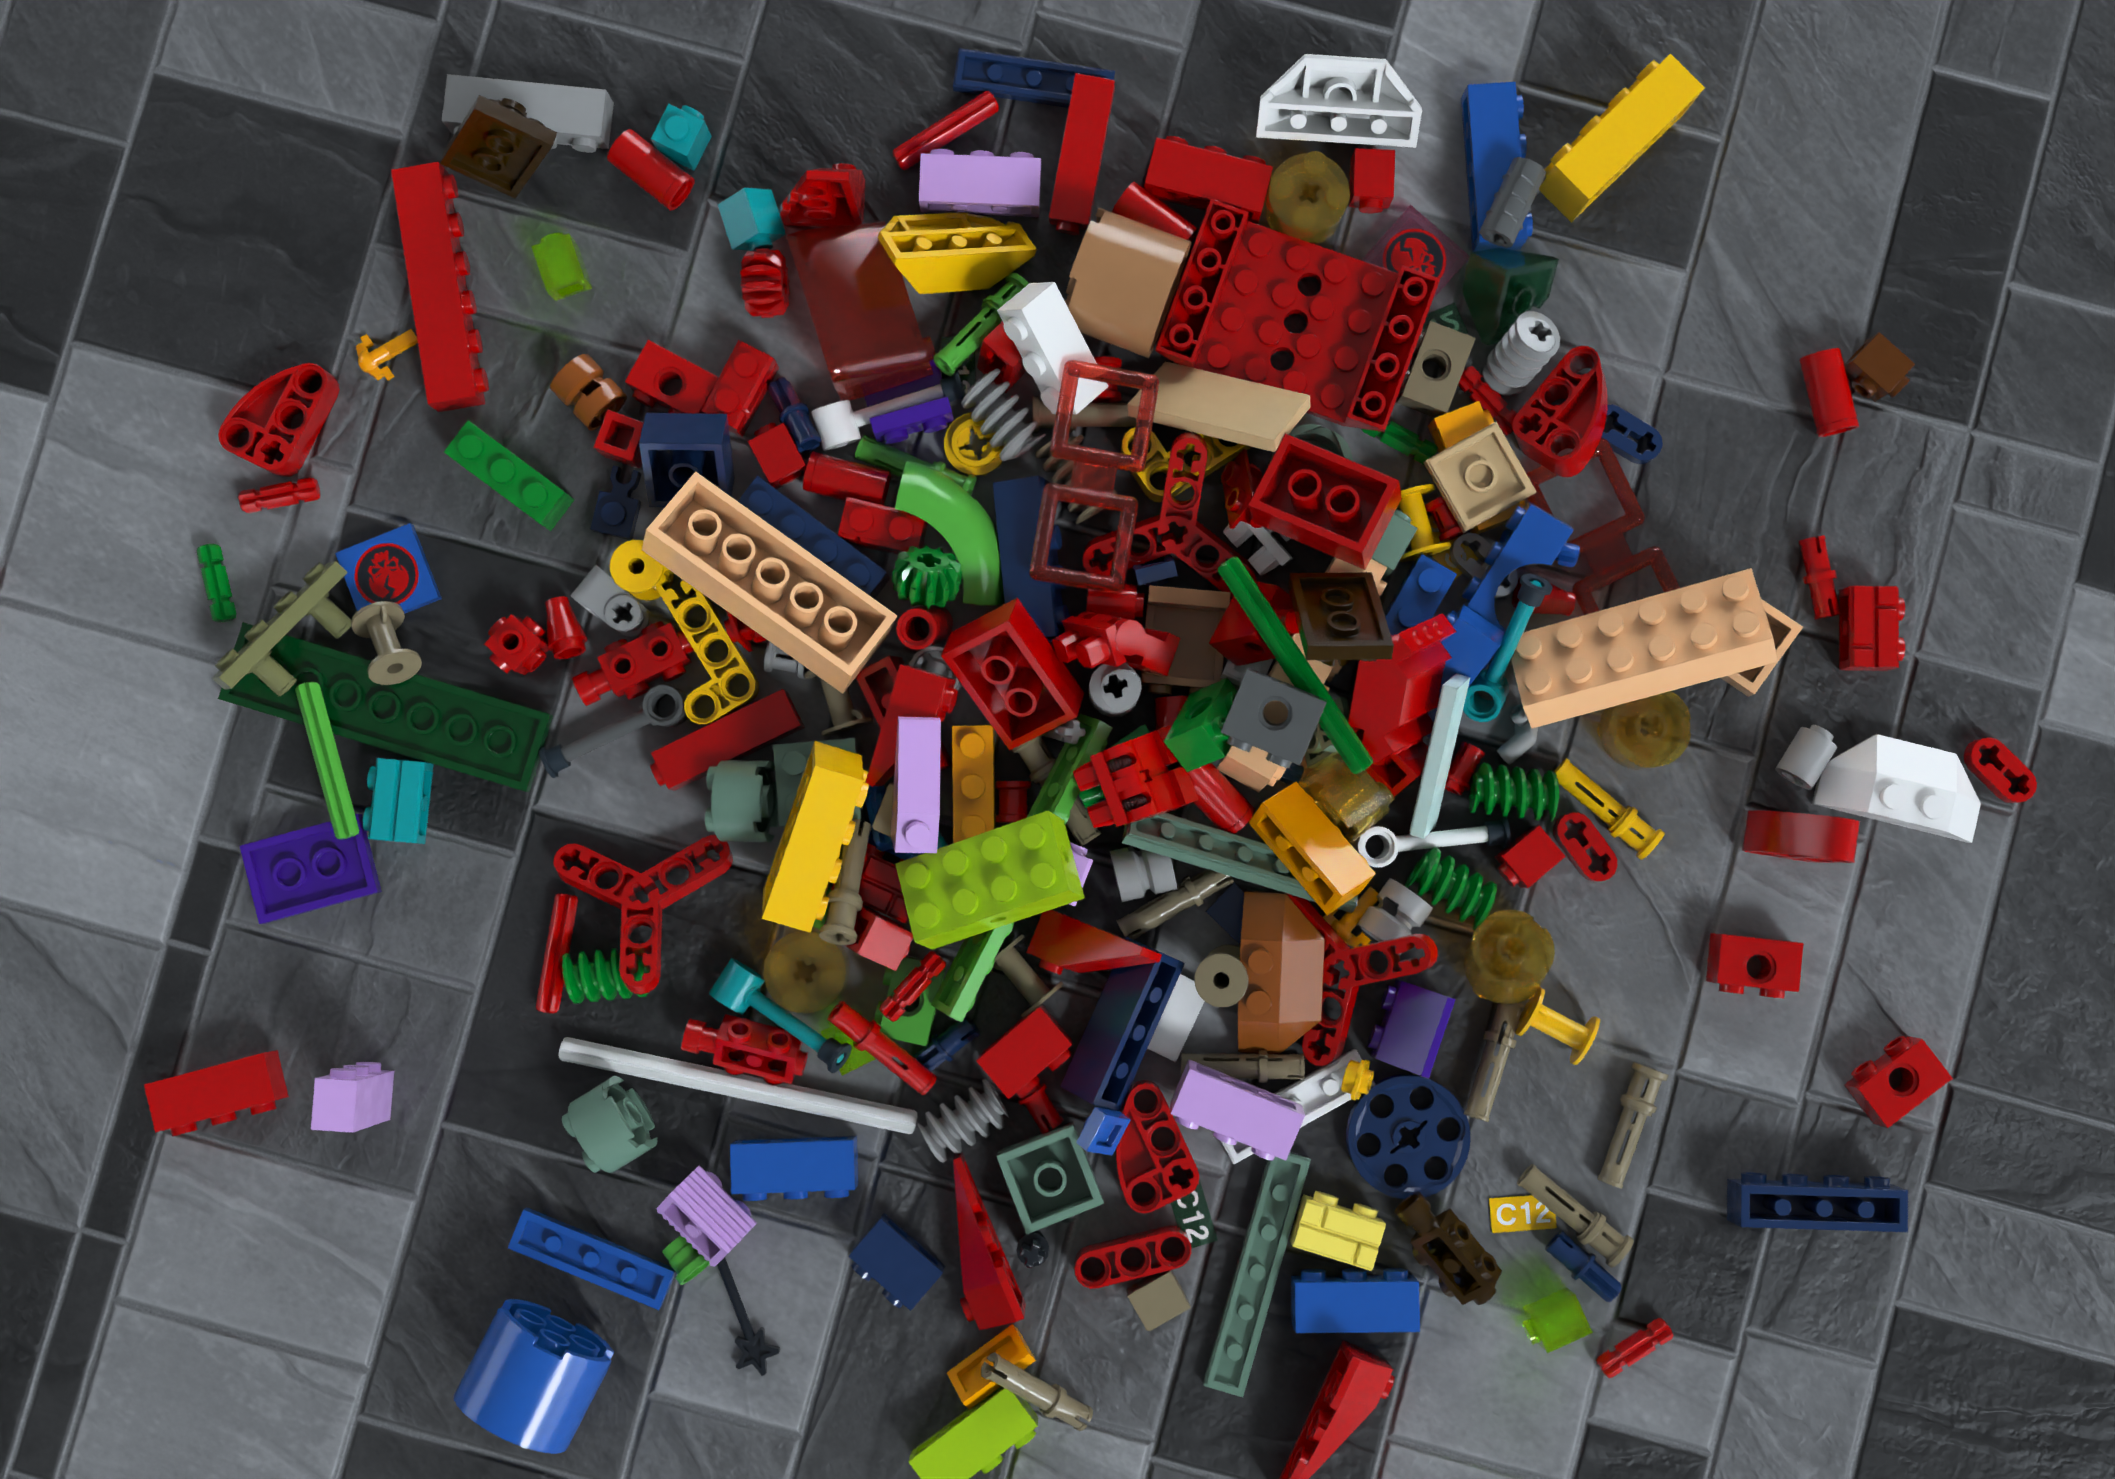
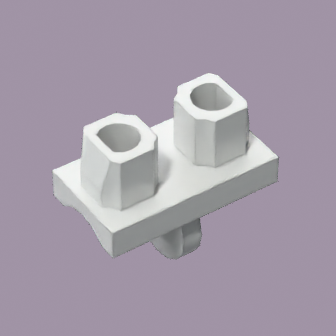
M1240 521L1234 529H1230L1228 524L1223 531L1237 548L1253 534L1264 545L1248 559L1261 576L1275 569L1278 565L1285 566L1293 559L1274 537L1273 533L1275 531L1268 528H1254L1250 524ZM1280 534L1286 542L1291 539Z

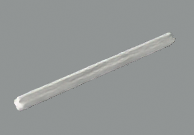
M565 1037L559 1048V1059L570 1063L905 1134H912L916 1127L917 1112L911 1109L788 1083L771 1085L765 1082L763 1078L745 1074L732 1075L722 1069Z

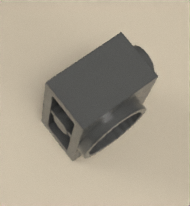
M1248 668L1221 733L1228 735L1227 743L1236 748L1250 752L1252 746L1268 752L1266 759L1288 769L1291 763L1300 766L1327 700L1257 670ZM1276 700L1285 704L1288 709V717L1284 722L1275 724L1267 720L1264 708L1270 701Z

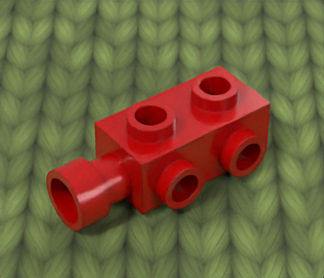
M659 621L642 629L641 637L627 642L626 639H620L607 645L604 648L606 653L597 657L602 668L592 673L586 670L572 677L574 686L585 706L601 700V695L610 690L618 697L626 694L627 699L631 700L647 693L650 690L648 683L662 677L664 682H670L686 674L684 666L692 663L688 653L694 651L683 631L677 632L671 622L664 625L663 621ZM661 642L666 643L668 646L667 652L663 656H656L654 654L655 645ZM623 660H629L631 664L630 670L627 673L620 674L617 671L618 663Z
M727 1014L724 1015L719 1030L707 1027V1022L690 1018L681 1044V1050L695 1054L704 1051L714 1054L713 1065L723 1067L729 1074L740 1075L745 1072L763 1077L764 1081L771 1085H779L783 1082L792 1084L795 1075H803L808 1058V1052L802 1051L803 1042L783 1028Z

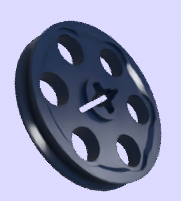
M1401 1074L1379 1080L1369 1090L1367 1095L1361 1094L1360 1099L1356 1100L1348 1117L1346 1144L1354 1167L1372 1187L1391 1197L1406 1199L1418 1191L1424 1197H1428L1440 1192L1456 1179L1468 1158L1471 1142L1470 1127L1467 1116L1464 1114V1109L1449 1090L1428 1078L1418 1075ZM1419 1086L1427 1087L1432 1094L1430 1105L1424 1109H1416L1410 1103L1412 1090ZM1378 1094H1385L1392 1101V1109L1384 1117L1374 1116L1370 1111V1102ZM1446 1117L1454 1118L1459 1125L1458 1134L1451 1140H1443L1437 1133L1438 1123ZM1426 1120V1122L1421 1127H1419L1420 1124ZM1405 1127L1408 1130L1417 1128V1132L1414 1134V1138L1417 1141L1415 1145L1410 1146L1407 1143L1399 1145L1398 1142L1402 1138L1399 1132L1401 1128ZM1365 1133H1373L1379 1140L1378 1150L1370 1156L1360 1154L1357 1149L1358 1138ZM1432 1156L1442 1157L1446 1163L1445 1173L1438 1179L1428 1178L1424 1172V1164ZM1392 1164H1400L1406 1171L1404 1183L1397 1187L1387 1185L1384 1180V1172Z

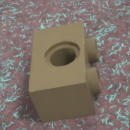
M1430 321L1424 332L1421 331L1413 353L1415 356L1410 369H1407L1400 388L1401 393L1397 404L1434 418L1446 414L1476 338ZM1423 362H1436L1441 368V377H1428L1423 371Z

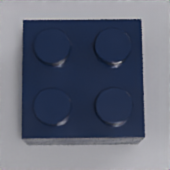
M645 414L639 447L649 507L665 508L695 471L732 497L735 475L727 414Z

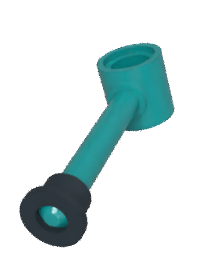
M1523 574L1521 576L1520 584L1522 586L1517 595L1519 603L1504 633L1501 645L1497 649L1489 669L1481 670L1468 687L1463 711L1474 721L1488 722L1496 718L1509 695V683L1504 673L1534 608L1539 607L1545 595H1549L1553 589L1552 585L1542 577L1533 574ZM1477 691L1488 692L1493 697V700L1483 699Z
M731 958L709 991V994L726 1007L742 1015L748 1007L752 1006L818 1053L817 1057L828 1065V1071L831 1073L837 1072L849 1058L852 1046L848 1043L841 1044L832 1037L826 1039L763 995L760 991L765 978L747 965Z

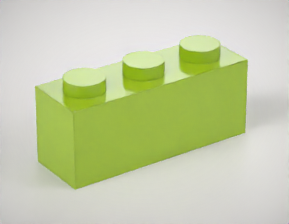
M1001 1386L970 1410L966 1409L912 1450L908 1462L920 1479H969L980 1470L983 1474H986L1002 1462L1003 1457L1001 1454L1014 1445L1019 1449L1036 1435L1034 1429L1038 1427V1416L1025 1399Z

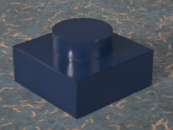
M1171 554L1143 564L1133 565L1132 567L1133 576L1137 584H1145L1146 587L1150 585H1164L1169 582L1168 578L1178 576Z

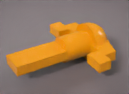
M410 329L369 352L367 349L374 346L369 336L365 334L360 337L362 343L356 345L358 365L377 381L383 377L389 381L394 378L389 367L385 366L380 369L378 366L417 344V336Z
M1369 887L1358 899L1357 907L1352 913L1346 912L1339 921L1333 916L1338 909L1329 915L1325 914L1323 916L1347 945L1357 947L1360 943L1366 945L1371 941L1363 932L1356 937L1351 931L1356 927V924L1369 906H1374L1378 901L1376 897L1378 893L1372 887Z

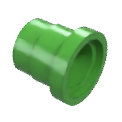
M679 1236L662 1251L671 1267L678 1274L675 1279L680 1285L689 1282L710 1265L709 1261L704 1260L703 1255L698 1254V1250L694 1249L692 1244L686 1241L685 1237Z

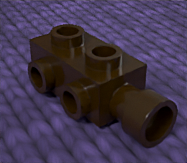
M1420 1191L1404 1199L1396 1208L1395 1214L1405 1226H1412L1416 1231L1410 1242L1413 1245V1255L1419 1264L1423 1266L1429 1265L1438 1275L1439 1286L1443 1293L1448 1297L1455 1296L1462 1305L1472 1300L1477 1305H1482L1490 1300L1496 1293L1495 1285L1502 1270L1497 1265L1494 1257L1486 1252L1471 1234L1468 1226L1460 1221L1450 1208L1435 1216L1430 1210L1431 1204Z

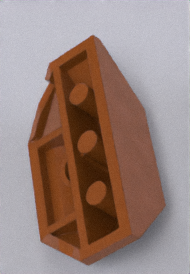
M1245 891L1240 961L1247 970L1249 982L1245 995L1238 1001V1052L1259 1054V1050H1267V1054H1280L1321 1021L1325 938L1286 893Z

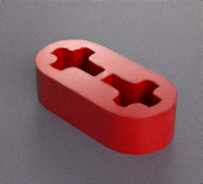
M1988 737L1974 740L1965 748L1963 757L1968 769L2000 800L2007 803H2019L2033 797L2037 788L2036 777L2002 742ZM1979 749H1991L1992 752L1989 758L1997 768L1991 763L1981 764L1979 762L1982 757ZM2003 774L2009 778L2019 777L2021 781L2018 783V787L2021 789V792H2009L2008 789L2012 784Z
M1572 812L1561 815L1555 821L1553 835L1556 842L1585 879L1605 881L1615 874L1618 866L1616 855L1587 816L1579 812ZM1567 821L1572 824H1581L1582 828L1578 831V834L1584 841L1582 846L1576 838L1567 839L1564 833L1568 830L1565 824ZM1587 849H1590L1595 856H1605L1606 861L1602 864L1605 870L1603 873L1599 870H1589L1588 866L1591 865L1592 859L1587 854Z

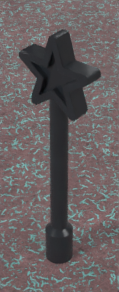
M724 1257L717 1264V1267L744 1334V1337L738 1336L735 1339L736 1345L744 1353L736 1368L741 1369L753 1364L761 1376H764L767 1373L766 1358L779 1354L780 1347L765 1343V1329L763 1327L758 1330L756 1335L754 1334L726 1258Z

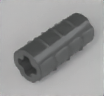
M1516 157L1512 160L1507 173L1502 177L1503 182L1498 192L1494 194L1495 199L1490 209L1486 212V218L1479 231L1485 240L1497 246L1512 247L1519 231L1523 229L1522 224L1527 214L1532 210L1531 205L1535 196L1539 194V188L1546 175V171L1540 164L1521 157Z

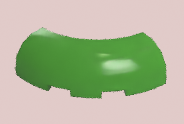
M907 461L902 473L895 509L910 513L926 521L949 543L958 562L961 564L964 591L963 603L990 606L1003 604L1005 600L998 534L986 510L976 498L974 499L949 476L928 466Z

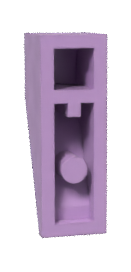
M898 716L890 834L895 853H937L940 818V718Z

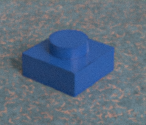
M1094 1107L1091 1115L1086 1119L1076 1143L1087 1152L1112 1156L1131 1119L1120 1111Z

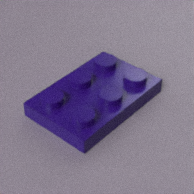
M355 814L359 834L351 838L337 839L332 823L329 821L240 845L259 924L274 922L382 892L367 831L363 828L362 814Z

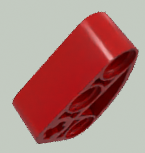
M1588 346L1572 348L1519 410L1512 422V429L1521 452L1561 477L1575 476L1585 468L1601 440L1608 410L1607 387L1598 353ZM1584 368H1591L1588 373L1576 374ZM1557 399H1566L1560 405H1551ZM1564 449H1574L1569 455L1558 456V453Z
M314 363L297 365L270 376L245 394L228 413L219 429L218 437L220 444L234 455L277 476L291 477L297 474L302 468L338 397L340 389L337 379ZM316 377H322L320 389L314 393H309L311 381ZM303 412V423L296 429H292V418L295 414ZM248 430L250 434L249 441L246 445L238 447L237 440L239 435ZM278 451L284 454L280 462L274 459Z
M1749 810L1742 851L1814 863H1854L1860 821L1815 814Z
M1149 1080L1135 1082L1131 1085L1120 1110L1131 1121L1116 1147L1115 1153L1120 1185L1125 1199L1131 1209L1145 1214L1193 1192L1199 1184L1200 1175L1158 1085ZM1143 1089H1149L1157 1096L1154 1107L1146 1111L1140 1110L1134 1105L1136 1093ZM1159 1127H1168L1174 1132V1139L1167 1147H1157L1151 1141L1152 1133ZM1180 1165L1183 1170L1191 1169V1173L1186 1174L1188 1181L1180 1184L1177 1179L1171 1181L1169 1179V1176L1174 1175L1172 1168ZM1140 1182L1151 1184L1155 1188L1153 1197L1146 1202L1135 1200L1131 1194L1136 1184Z

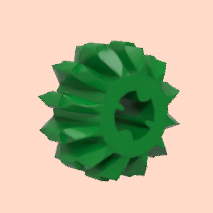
M927 545L921 549L910 546L908 552L899 553L898 559L895 561V569L892 571L893 590L898 592V599L903 601L910 600L912 607L924 605L927 609L931 605L945 607L946 602L955 601L962 580L961 564L956 562L955 554L943 553L942 547L931 549Z

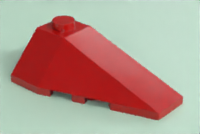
M844 163L834 164L832 168L807 170L780 205V216L784 225L863 228L865 178L863 171L856 169L854 165Z
M963 1152L959 1153L953 1159L963 1293L965 1297L960 1299V1303L968 1322L975 1320L979 1330H984L1024 1319L1026 1303Z
M1345 1340L1342 1341L1279 1479H1309L1376 1408L1380 1397L1383 1399L1388 1397L1395 1377L1391 1375L1393 1368L1388 1361Z

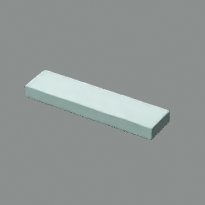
M1455 674L1442 685L1409 830L1411 832L1410 835L1424 839L1437 825L1470 677Z

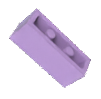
M934 149L930 151V154L921 153L919 205L921 212H965L976 215L1039 217L1041 158H1034L1032 154L1026 152H1014L1010 154V157L994 156L992 152L983 150L972 151L970 155H954L953 151L947 149Z
M1188 1059L1170 1102V1112L1176 1116L1175 1121L1190 1129L1197 1130L1201 1126L1214 1131L1213 1136L1218 1140L1230 1145H1236L1237 1141L1251 1146V1151L1257 1156L1271 1161L1275 1157L1287 1160L1305 1117L1301 1104Z
M356 1062V1065L331 1068L330 1075L315 1078L311 1130L353 1133L390 1120L394 1071L381 1070V1063Z

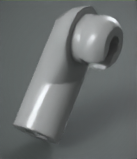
M1518 704L1510 712V718L1515 723L1514 735L1497 749L1499 755L1509 765L1537 741L1538 727L1531 728L1522 704Z

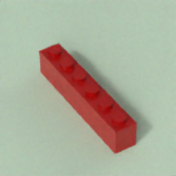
M439 162L392 169L391 174L427 403L437 412L485 405L484 392L489 391V383L485 369L479 366L477 354L483 352V345L478 329L473 328L471 314H476L477 308L472 290H467L465 276L470 275V264L466 252L461 251L459 237L464 236V226L460 213H455L453 199L458 198L455 177L453 174H449Z

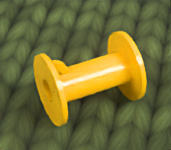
M1433 484L1401 490L1402 499L1399 503L1401 512L1409 516L1412 520L1410 524L1418 529L1410 541L1412 551L1403 554L1400 562L1416 560L1421 554L1429 557L1451 548L1450 542L1435 544L1422 497L1435 490Z
M643 540L627 541L614 551L610 560V573L614 582L620 588L628 591L640 600L650 601L660 598L661 596L655 585L661 579L664 566L642 551ZM674 574L670 576L672 583L674 580Z
M1539 987L1526 1003L1520 1015L1515 1034L1522 1036L1532 1026L1572 1047L1570 1063L1577 1065L1584 1058L1596 1037L1600 1018L1593 1016L1583 1026L1542 1004L1545 989Z

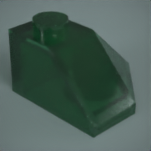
M1492 248L1470 253L1469 261L1465 268L1462 293L1482 343L1488 346L1497 344L1521 314L1530 311L1532 307L1541 308L1550 296L1559 259L1553 256L1504 248Z

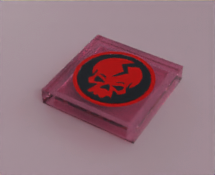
M1410 205L1364 256L1362 261L1396 273L1400 272L1403 265L1440 278L1434 295L1435 298L1471 256Z

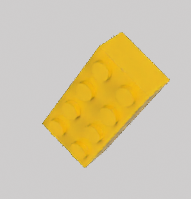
M1671 53L1660 64L1655 60L1651 61L1636 77L1637 80L1630 88H1623L1610 101L1609 107L1601 116L1595 115L1581 129L1580 135L1572 144L1566 143L1551 158V163L1544 169L1546 171V178L1541 184L1539 191L1571 223L1675 124L1705 89Z
M814 741L763 888L762 919L811 933L815 919L823 920L829 897L826 896L828 882L835 884L842 865V859H839L841 845L848 846L855 829V822L852 821L855 806L862 808L869 788V784L865 783L868 771L863 770L862 755Z

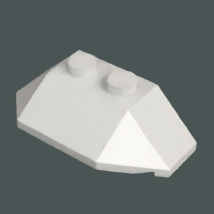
M1304 54L1260 96L1256 137L1416 148L1422 107L1386 59Z
M1878 734L1871 736L1829 760L1817 780L1812 801L1814 805L1967 843H1972L1981 805L1957 754Z

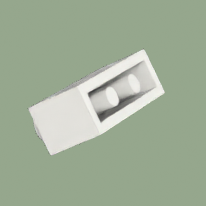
M1055 282L1029 283L997 310L1004 323V330L1007 336L1016 345L1023 359L1022 363L1025 370L1033 377L1041 392L1042 402L1052 414H1078L1109 387Z

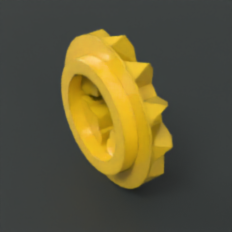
M972 412L966 413L956 418L948 427L944 437L945 455L954 469L967 476L970 474L985 476L1000 467L1002 460L999 458V454L1004 446L993 448L990 442H987V445L982 447L981 460H978L973 450H959L965 448L964 446L970 443L971 429L974 430L979 440L989 441L996 433L982 434L980 428L985 420L975 422L971 419Z

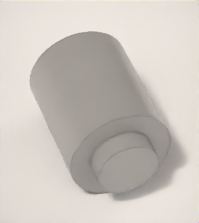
M1812 725L1810 729L1801 727L1776 766V772L1793 784L1811 790L1837 749V746L1832 742L1834 736L1817 725Z

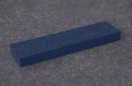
M959 48L953 91L977 95L990 91L997 98L1069 108L1075 73L1114 80L1115 71Z

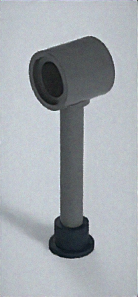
M655 686L646 693L643 699V709L564 747L559 744L548 750L544 747L541 748L539 755L549 775L555 778L558 777L559 771L571 766L570 761L650 723L653 726L677 727L688 718L684 710V702L687 695L680 689L671 686ZM670 695L675 700V711L669 717L664 718L658 711V704L663 697Z

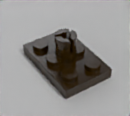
M479 95L446 147L440 164L516 199L552 148L557 132L545 127L543 123L536 119L526 118V108L517 101L502 98V101L499 99L493 100Z
M1372 572L1289 573L1288 589L1306 660L1321 661L1329 666H1334L1335 660H1338L1339 666H1344L1351 660L1373 661L1376 659H1392L1394 644Z

